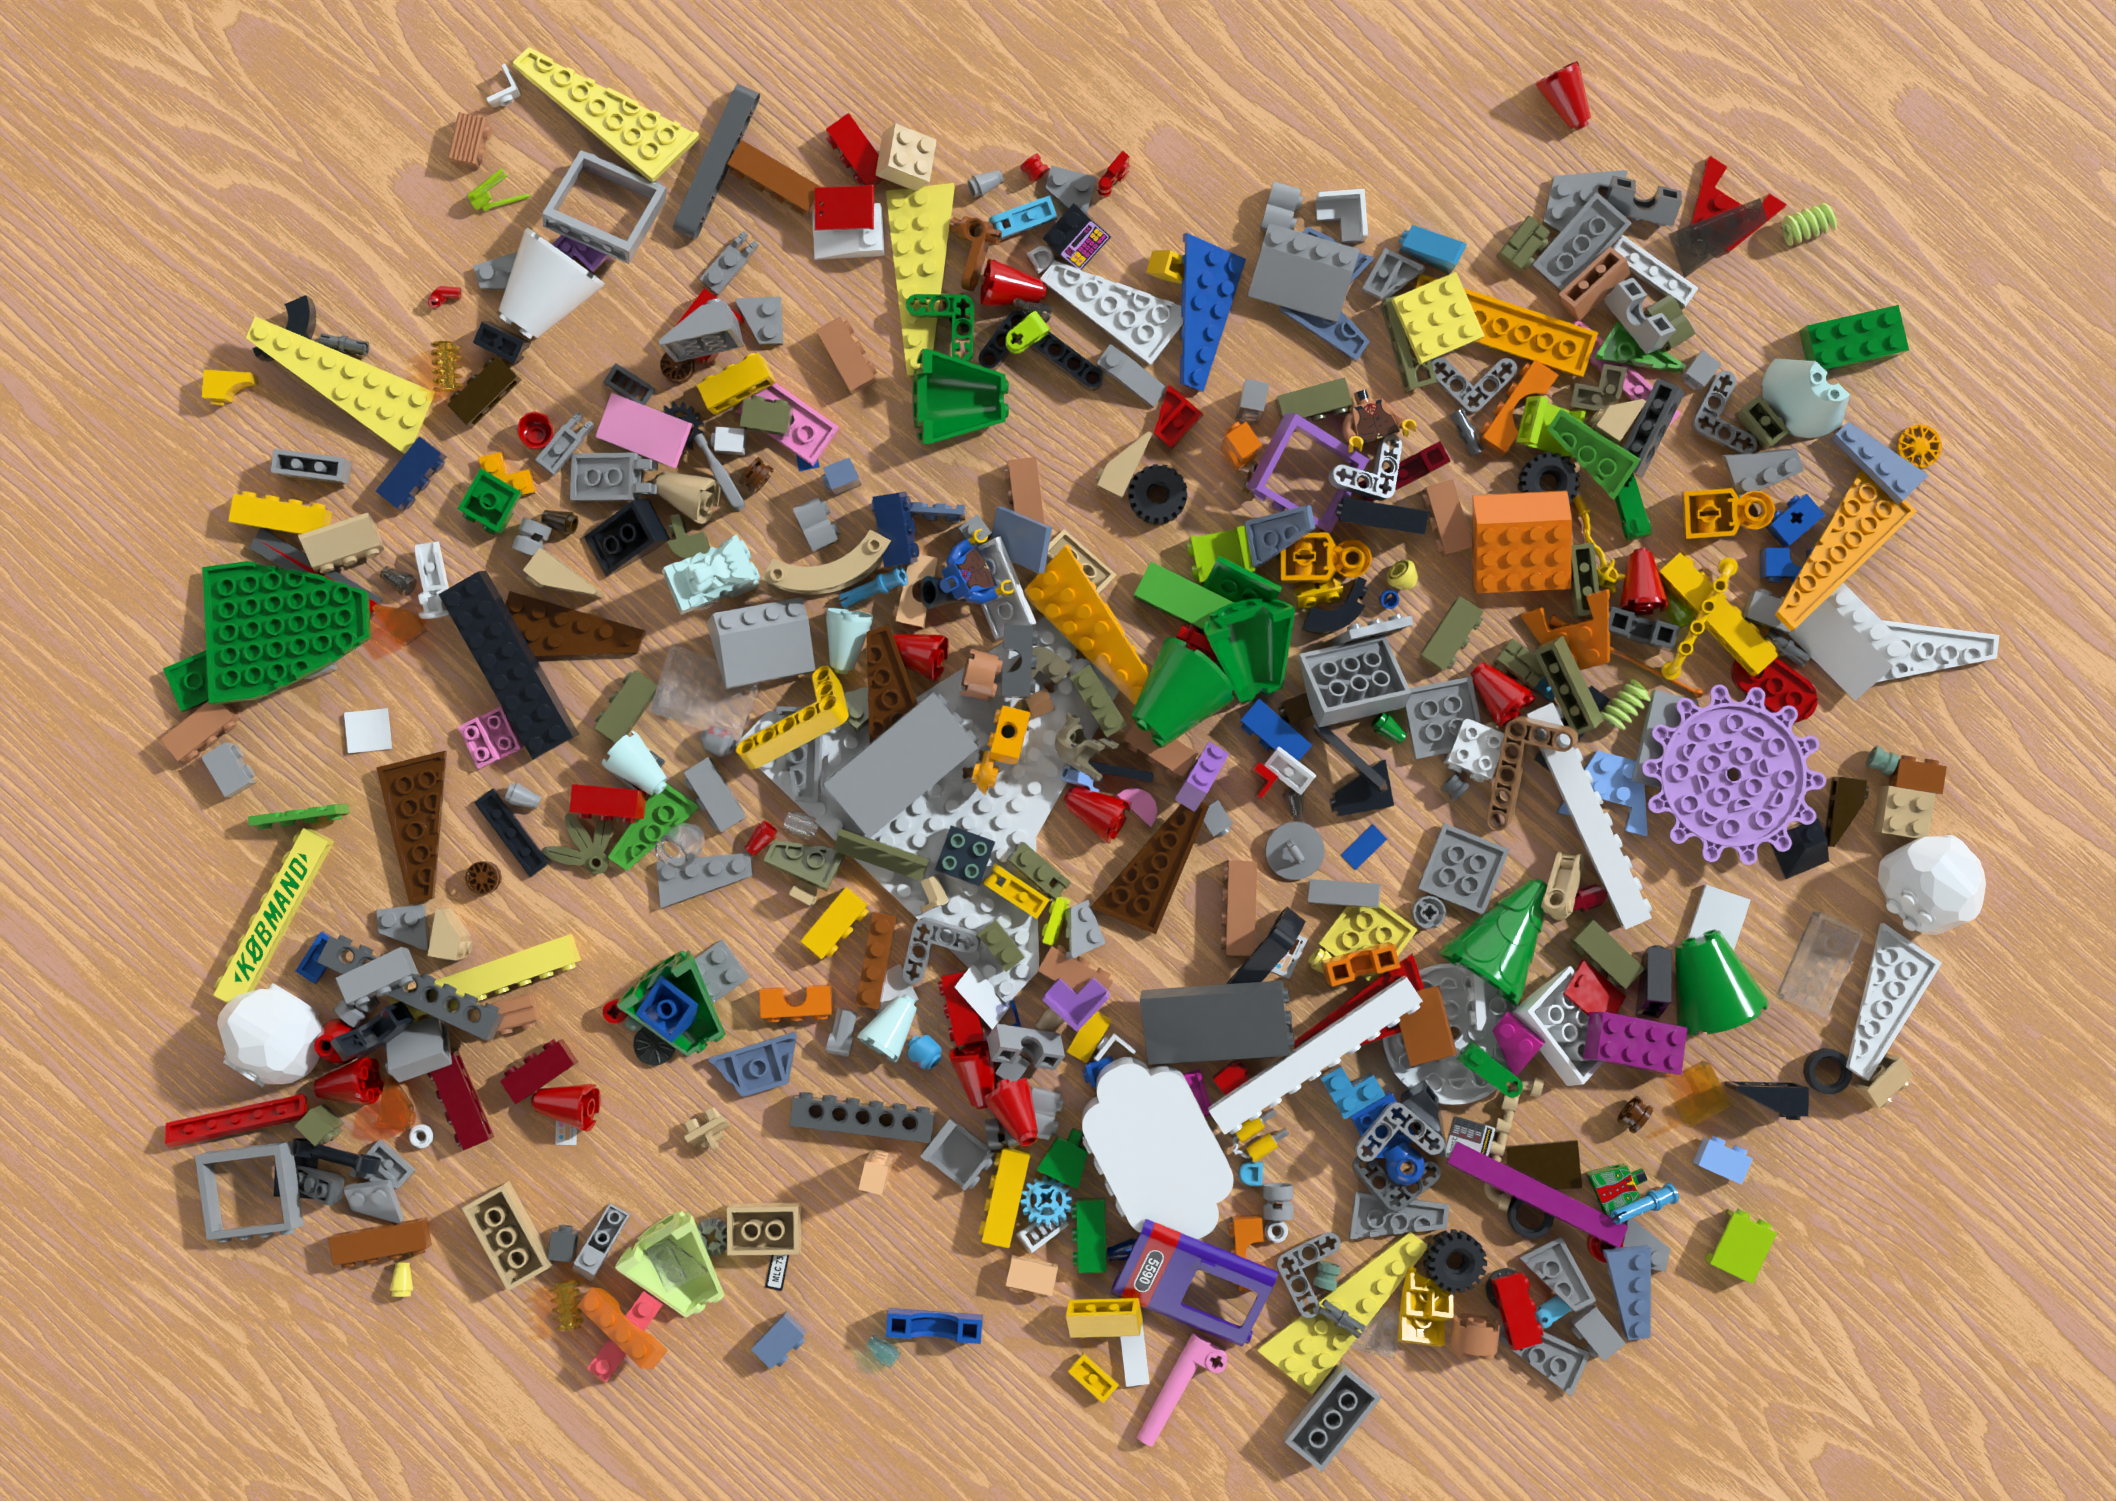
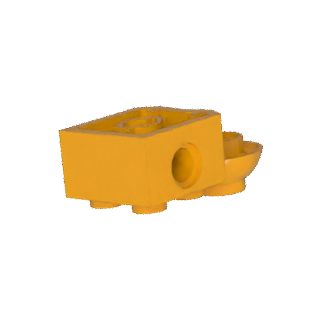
M1733 488L1681 492L1683 535L1685 539L1735 536L1740 524L1748 529L1757 530L1767 526L1775 514L1773 500L1762 491L1747 492L1740 498H1738ZM1754 503L1758 504L1761 509L1756 517L1751 516L1748 511L1750 505Z
M1308 533L1281 552V582L1329 583L1335 572L1351 578L1361 576L1371 566V551L1360 540L1349 539L1336 546L1329 533ZM1348 554H1357L1359 556L1358 563L1355 565L1348 564L1346 562Z
M1004 705L1001 710L997 709L993 722L997 724V729L995 733L991 732L987 745L992 747L991 752L984 750L981 763L976 762L971 782L976 783L977 788L984 795L987 794L988 787L993 789L995 787L999 767L994 766L995 761L1018 765L1031 716L1030 712ZM1004 727H1014L1015 735L1012 738L1003 737L1002 730Z

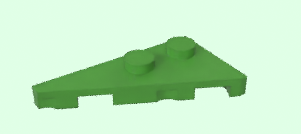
M1620 321L1614 324L1594 356L1597 360L1674 373H1681L1686 367L1684 363L1662 349L1646 354Z

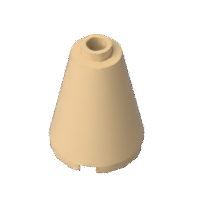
M663 471L657 474L653 480V484L657 485V494L697 523H706L713 515L710 512L712 506H717L719 503L721 487L713 478Z

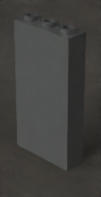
M1282 980L1142 990L1140 1006L1148 1065L1290 1056L1291 1047L1295 1046L1294 1033H1289V1025H1292L1291 1011H1287L1286 1003L1290 1002L1289 989H1284V981Z

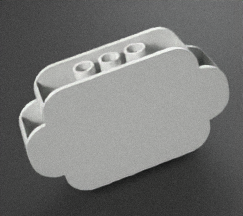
M1122 1057L1107 1064L1100 1071L1096 1079L1097 1096L1092 1098L1083 1109L1082 1129L1084 1136L1082 1138L1089 1154L1093 1152L1095 1156L1093 1158L1095 1161L1094 1165L1099 1175L1104 1173L1106 1177L1104 1178V1184L1110 1196L1115 1194L1117 1198L1115 1199V1205L1121 1217L1126 1216L1130 1225L1138 1232H1141L1145 1219H1148L1195 1239L1208 1235L1218 1222L1219 1211L1216 1203L1224 1200L1231 1192L1233 1174L1185 1077L1177 1068L1170 1065H1157L1148 1069L1141 1060L1134 1057Z

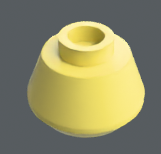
M1410 560L1396 562L1387 573L1388 584L1400 590L1413 588L1418 579L1415 565Z

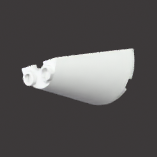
M527 227L524 231L499 307L501 312L499 317L510 325L515 322L521 327L519 331L529 339L532 336L539 338L603 288L606 283Z

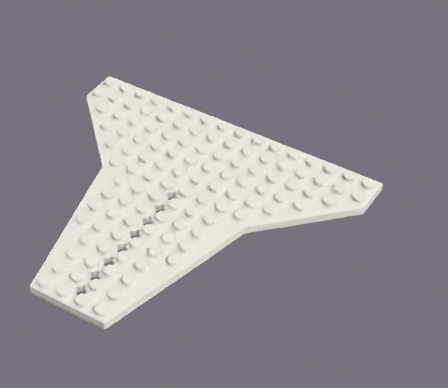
M1045 616L1032 625L1034 632H1038V646L1033 647H1045L1054 651L1072 666L1069 671L1071 673L1070 676L1090 665L1111 700L1115 699L1119 689L1088 658L1077 660L1075 658L1077 655L1075 650L1077 648ZM1003 642L988 652L998 655V660L1003 661L1001 672L995 675L994 683L997 684L994 698L983 701L960 695L961 690L965 691V686H961L964 668L916 698L919 703L932 691L936 695L941 693L949 703L946 705L951 713L956 711L964 721L961 724L966 731L971 729L979 740L976 743L979 745V748L871 837V839L930 859L923 880L938 875L949 900L948 903L922 913L920 907L929 904V900L921 881L856 858L854 859L918 920L923 917L931 918L979 933L997 919L1025 955L1023 960L1007 972L982 940L977 950L973 953L949 950L968 968L973 964L994 987L995 993L1008 1004L1038 972V919H1035L982 882L985 877H989L993 871L991 868L996 863L1037 891V886L1009 863L1007 859L1020 842H1025L1036 852V836L1067 783L1061 779L1063 768L1068 764L1059 758L1055 749L1056 735L1065 726L1067 713L1080 717L1078 724L1083 725L1084 735L1087 740L1093 738L1099 725L1066 675L1058 685L1055 684L1053 686L1055 690L1053 694L1048 692L1055 710L1034 719L1031 714L1018 765L995 761L994 766L999 767L994 789L988 787L986 795L980 792L976 783L971 782L970 777L963 778L964 772L962 769L964 767L975 768L976 762L981 763L978 759L980 757L978 753L980 750H989L991 752L992 747L987 745L991 732L995 733L997 729V724L993 723L997 709L1001 710L1004 705L1030 712L1027 709L1028 704L1025 698H1004L1001 696L1002 672H1008L1020 657V654L1015 651L1004 650ZM1040 671L1033 678L1036 679L1035 693L1045 688L1043 686L1045 682L1048 684L1053 682ZM767 711L735 746L737 747L742 740L780 721L777 712ZM844 722L842 725L823 734L820 802L795 801L789 775V763L785 754L759 767L835 841L838 837L839 828L866 836L825 788L823 783L870 744L869 723L859 732H856ZM1012 726L1004 727L1002 733L1007 735L1005 738H1012L1015 735V728ZM951 825L996 841L980 886L935 870ZM1000 876L996 884L1002 887L1007 879ZM947 929L942 930L941 938L945 941H951L953 939L952 932ZM958 933L955 944H958L960 940L966 941L968 947L975 944L971 941L972 937L968 936L966 940L960 939L961 934Z

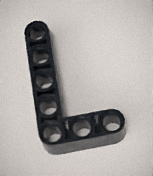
M1015 310L1007 316L980 352V366L994 371L1000 367L1010 351L1006 346H999L997 340L1002 336L1007 337L1008 332L1014 328L1011 325L1013 319L1021 318L1023 320L1028 316L1027 314ZM1051 332L1046 334L1041 341L1029 346L1086 390L1096 391L1101 387L1103 382L1101 370ZM1013 337L1012 344L1018 343L1021 338L1015 339ZM1052 346H1058L1062 352L1058 356H1052L1048 350ZM992 355L996 358V361L993 365H986L983 363L984 357ZM1070 360H1077L1080 363V367L1077 370H1071L1067 367V363ZM1089 374H1095L1098 376L1099 381L1096 384H1089L1086 381V377Z
M1287 906L1275 920L1267 937L1226 984L1262 982L1293 947L1306 921Z

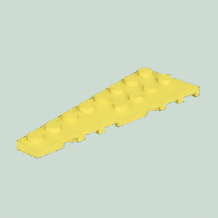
M529 47L513 61V67L652 183L699 140V133L696 131H689L682 127L680 123L672 122L662 117L660 113L652 112L640 106L639 102L609 87L606 89L596 84L595 80L591 78L586 79L576 74L575 70L569 67L564 68L554 63L553 59Z
M954 183L924 186L918 191L909 188L886 191L907 377H913L914 370L920 368V364H917L916 360L922 349L934 351L938 318L913 317L907 311L906 301L913 294H941L949 224L953 209ZM915 300V304L911 305L915 311H918L919 307H927V312L931 311L929 307L930 300H926L927 305H921L919 300ZM940 300L934 304V310L939 312Z
M254 317L246 339L403 454L409 450L419 435L436 394L434 391L263 319Z
M1406 1232L1380 1255L1371 1259L1367 1265L1337 1286L1335 1291L1331 1290L1318 1300L1319 1306L1329 1311L1328 1308L1321 1304L1326 1299L1341 1311L1346 1310L1349 1312V1316L1367 1326L1405 1278L1408 1268L1413 1267L1424 1254V1251L1428 1249L1427 1244L1414 1233ZM1315 1303L1307 1310L1309 1314L1314 1312ZM1318 1313L1313 1318H1305L1300 1315L1280 1332L1275 1333L1271 1339L1260 1345L1257 1351L1309 1393L1313 1394L1357 1338L1344 1328L1336 1327L1333 1321ZM1354 1327V1329H1356V1330L1359 1331L1360 1333L1362 1332V1331H1361L1360 1329H1358L1357 1327Z

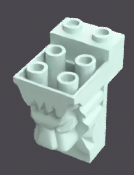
M737 535L722 542L719 548L711 547L706 554L700 552L693 557L675 562L663 568L662 573L680 615L727 596L733 598L758 587V581L760 580L758 570L753 562L749 561L751 559L750 552L744 541H739Z

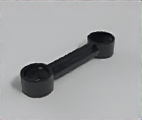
M293 1138V1153L296 1156L314 1157L352 1167L358 1172L378 1174L381 1162L379 1157L355 1154L320 1144L314 1146L308 1139Z

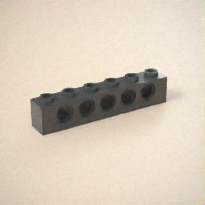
M799 1092V1095L793 1097L789 1126L931 1143L935 1112H931L929 1107L916 1106V1110L906 1109L907 1105L893 1103V1106L890 1107L883 1106V1102L870 1100L869 1104L860 1103V1099L846 1098V1101L836 1100L837 1096L823 1095L822 1098L813 1097V1093ZM812 1105L820 1106L822 1115L819 1117L813 1116L810 1113V1107ZM835 1108H842L846 1113L845 1118L841 1120L836 1119L833 1115V1110ZM866 1111L869 1115V1120L867 1122H860L856 1116L857 1112ZM882 1114L891 1115L893 1122L890 1125L882 1124L880 1121ZM907 1116L913 1117L916 1121V1126L907 1128L903 1124V1119Z

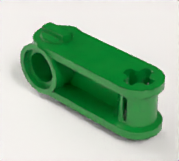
M1633 473L1627 480L1628 484L1622 487L1614 499L1620 516L1623 534L1627 542L1652 534L1651 524L1645 512Z
M1471 1040L1461 1049L1459 1056L1456 1058L1460 1063L1472 1072L1480 1075L1506 1096L1514 1098L1521 1094L1523 1090L1522 1081L1491 1058L1487 1052ZM1508 1081L1513 1084L1511 1089L1506 1086Z

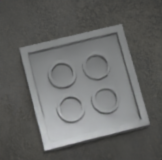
M1472 676L1410 688L1411 695L1405 706L1415 759L1450 753L1462 722L1465 719L1481 724Z
M1443 823L1417 889L1484 915L1510 849Z

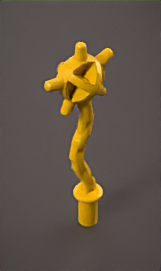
M1578 495L1573 498V501L1578 510L1577 516H1582L1584 521L1583 534L1585 535L1586 543H1594L1595 553L1600 559L1601 568L1596 565L1599 586L1610 588L1611 592L1615 594L1617 592L1615 584L1618 580L1625 579L1626 576L1618 574L1614 568V559L1610 560L1609 565L1607 564L1604 552L1591 538L1590 517L1588 515L1590 509H1587L1582 496Z

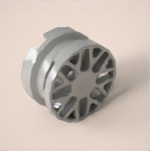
M1426 895L1421 896L1414 902L1411 913L1416 924L1423 928L1431 929L1437 928L1443 923L1446 909L1441 900L1434 896Z

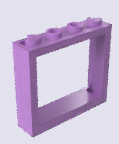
M1285 413L1246 488L1254 492L1255 498L1261 501L1266 499L1271 502V507L1279 512L1298 508L1297 505L1265 487L1294 430H1297L1350 463L1349 467L1364 470L1369 459L1354 449L1352 453L1348 452L1346 444L1298 414ZM1337 489L1322 520L1313 516L1315 523L1313 532L1331 533L1339 516H1336L1337 504L1342 502L1343 498H1349L1351 492Z

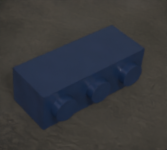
M419 436L376 489V492L401 511H404L405 508L409 509L414 504L417 493L420 490H425L430 484V477L434 472L437 473L445 465L444 460L447 456Z
M907 492L872 497L878 534L891 540L887 549L882 554L884 567L918 562L919 547L914 540L915 523L911 520L910 510L912 504L910 497L907 496Z

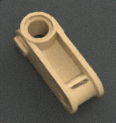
M1558 851L1546 893L1541 904L1544 912L1549 913L1554 919L1563 920L1573 911L1576 893L1584 868L1583 854L1569 855L1564 854L1563 851Z

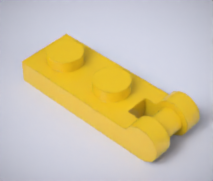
M995 863L991 868L993 871L988 878L985 877L982 883L1035 919H1038L1050 899ZM1000 876L1007 879L1002 887L996 884Z

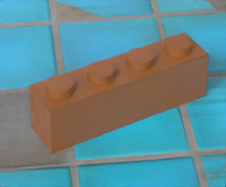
M740 141L727 163L731 170L730 173L739 180H743V178L751 182L750 185L760 192L765 190L771 193L770 197L780 204L786 202L791 205L790 209L798 215L803 216V214H806L810 217L815 209V187L821 186L745 141Z
M874 911L872 914L856 1006L880 1009L898 915Z
M427 1217L337 1233L328 1237L333 1266L341 1264V1268L355 1266V1262L363 1260L365 1264L379 1261V1257L385 1256L388 1257V1260L402 1257V1253L411 1252L412 1256L423 1254L425 1249L432 1245Z

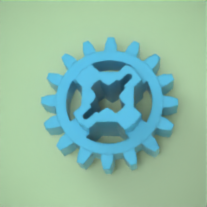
M1046 1175L1043 1176V1181L1034 1178L1035 1184L1027 1183L1028 1191H1022V1197L1025 1198L1021 1200V1206L1025 1207L1023 1214L1029 1215L1030 1223L1037 1220V1227L1045 1223L1046 1227L1049 1228L1051 1222L1058 1226L1059 1218L1066 1220L1064 1212H1071V1207L1067 1205L1072 1203V1197L1068 1196L1070 1189H1063L1064 1183L1059 1182L1057 1184L1054 1178L1051 1181H1047ZM1059 1195L1062 1198L1061 1207L1059 1206V1203L1056 1201ZM1032 1197L1037 1202L1034 1208H1032L1030 1203ZM1049 1199L1051 1200V1203H1050V1204L1047 1203V1202L1044 1203V1204H1042V1200H1045V1201H1048Z

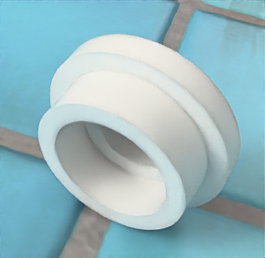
M416 1125L409 1133V1140L413 1146L425 1148L433 1141V1131L427 1125ZM419 1132L425 1133L426 1137L424 1140L419 1139Z
M1270 1220L1265 1225L1264 1233L1269 1241L1279 1243L1287 1237L1288 1228L1282 1220ZM1273 1227H1279L1280 1232L1278 1234H1273Z

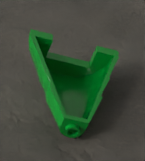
M1540 879L1526 881L1496 902L1495 907L1471 922L1470 926L1445 943L1437 954L1456 967H1465L1498 990L1497 995L1517 1007L1523 997L1530 964L1533 962L1538 934L1542 931L1545 912L1541 908V904L1548 885Z

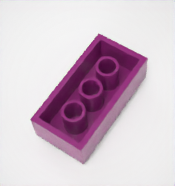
M1589 1012L1583 1059L1662 1074L1682 1075L1687 1028L1608 1012Z

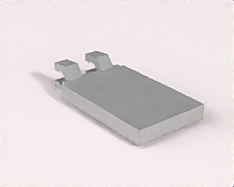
M637 453L572 454L570 500L634 501L640 498V494H657L656 484L641 483V471H658V461L642 459V456H639Z

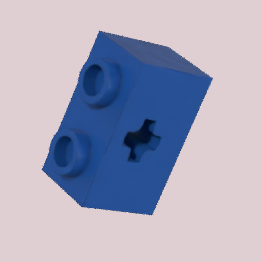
M1808 494L1792 497L1786 503L1788 507L1782 512L1780 510L1776 511L1772 521L1765 526L1783 548L1790 546L1825 516ZM1792 515H1795L1797 517L1794 520L1795 523H1792L1790 521L1793 518Z

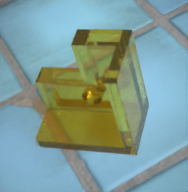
M1701 1061L1683 1071L1693 1093L1678 1100L1673 1105L1684 1125L1691 1128L1732 1106L1710 1063Z

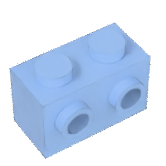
M1712 1136L1711 1139L1703 1137L1693 1163L1742 1185L1753 1158L1746 1155L1747 1150L1734 1145L1733 1149L1724 1146L1726 1141Z

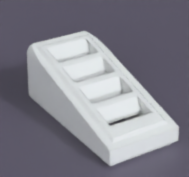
M1059 1218V1226L1056 1228L1051 1222L1049 1227L1051 1232L1048 1233L1042 1224L1040 1227H1037V1220H1034L1015 1235L1030 1254L1069 1224L1066 1220ZM1034 1227L1038 1228L1043 1238L1040 1239L1033 1230ZM1028 1232H1029V1234L1031 1235V1237L1034 1239V1241L1036 1242V1243L1033 1244V1245L1031 1244V1242L1029 1241V1239H1028L1027 1236L1025 1235V1234H1027Z

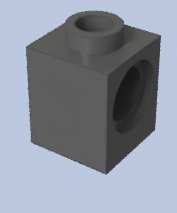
M559 1225L558 1228H554L551 1231L548 1260L572 1262L576 1258L579 1230H573L571 1225Z

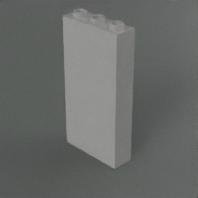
M932 691L823 783L825 788L869 839L979 748V745L976 743L979 740L971 729L968 731L964 729L961 725L964 721L956 711L951 713L946 705L949 703L941 693L936 695Z

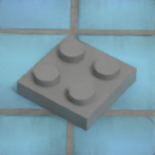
M724 939L695 958L713 1003L750 978Z

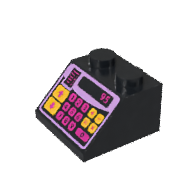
M1073 203L1042 239L1073 267L1082 270L1108 242L1111 236L1078 204Z

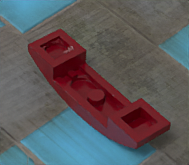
M1441 441L1399 462L1395 491L1451 462ZM1389 467V468H1387V469H1385V470H1383V471L1386 472V473H1390V472H1391V467ZM1365 480L1357 483L1362 489H1365L1367 486ZM1383 485L1379 487L1382 489L1383 494L1387 492V490L1383 489ZM1362 496L1364 501H1376L1375 499Z

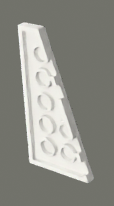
M1055 260L1040 278L1046 286L1150 366L1183 325L1180 305L1151 296V294L1126 285L1111 282L1103 277L1094 276Z
M1882 620L1912 651L1877 682L1996 659L1999 635Z
M1880 923L1846 1064V1068L1865 1081H1869L1942 964L1885 923Z

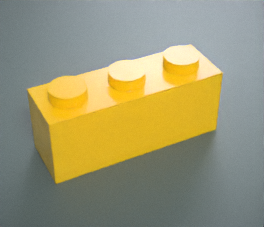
M758 352L745 356L743 361L737 364L726 366L722 372L716 375L707 376L697 387L707 409L714 415H717L744 401V398H749L776 384V381L765 358Z
M845 887L800 942L819 958L824 959L825 956L830 958L839 948L836 946V943L841 937L845 940L854 930L851 925L856 920L861 922L869 911L866 908L869 904L851 888Z
M1139 1298L1069 1300L1066 1312L1070 1338L1140 1336L1143 1318Z

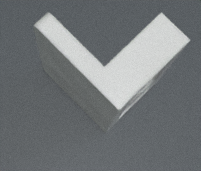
M1281 747L1276 749L1264 765L1300 795L1316 777V774Z

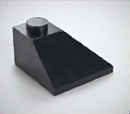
M1818 818L1809 825L1799 822L1787 827V833L1792 841L1789 850L1780 852L1770 843L1785 879L1829 862L1828 842Z

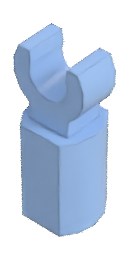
M1066 765L1063 768L1061 774L1063 781L1099 792L1098 789L1093 787L1095 779L1072 766Z

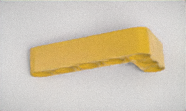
M829 666L819 667L812 675L817 702L753 734L738 744L736 752L750 769H757L842 725L847 720L849 713L843 687Z

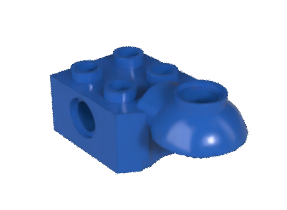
M1389 1090L1384 1092L1386 1096L1350 1116L1361 1137L1388 1104L1397 1102ZM1400 1107L1398 1109L1393 1108L1391 1110L1393 1113L1391 1118L1397 1117L1401 1119L1403 1123L1400 1126L1403 1127L1407 1119L1399 1113ZM1409 1124V1126H1408V1131H1409V1133H1410L1411 1135H1415L1414 1131L1412 1130V1128H1411V1126H1410V1124ZM1385 1125L1376 1127L1375 1135L1377 1138H1384L1387 1135L1388 1130ZM1398 1129L1376 1158L1387 1159V1174L1393 1182L1408 1186L1416 1183L1422 1177L1425 1163L1422 1155L1409 1146L1412 1140ZM1370 1135L1368 1139L1372 1142L1369 1144V1146L1366 1147L1371 1154L1372 1152L1370 1151V1147L1372 1146V1144L1374 1143L1378 1146L1380 1143L1374 1140ZM1405 1161H1410L1412 1164L1411 1170L1406 1173L1401 1172V1164Z

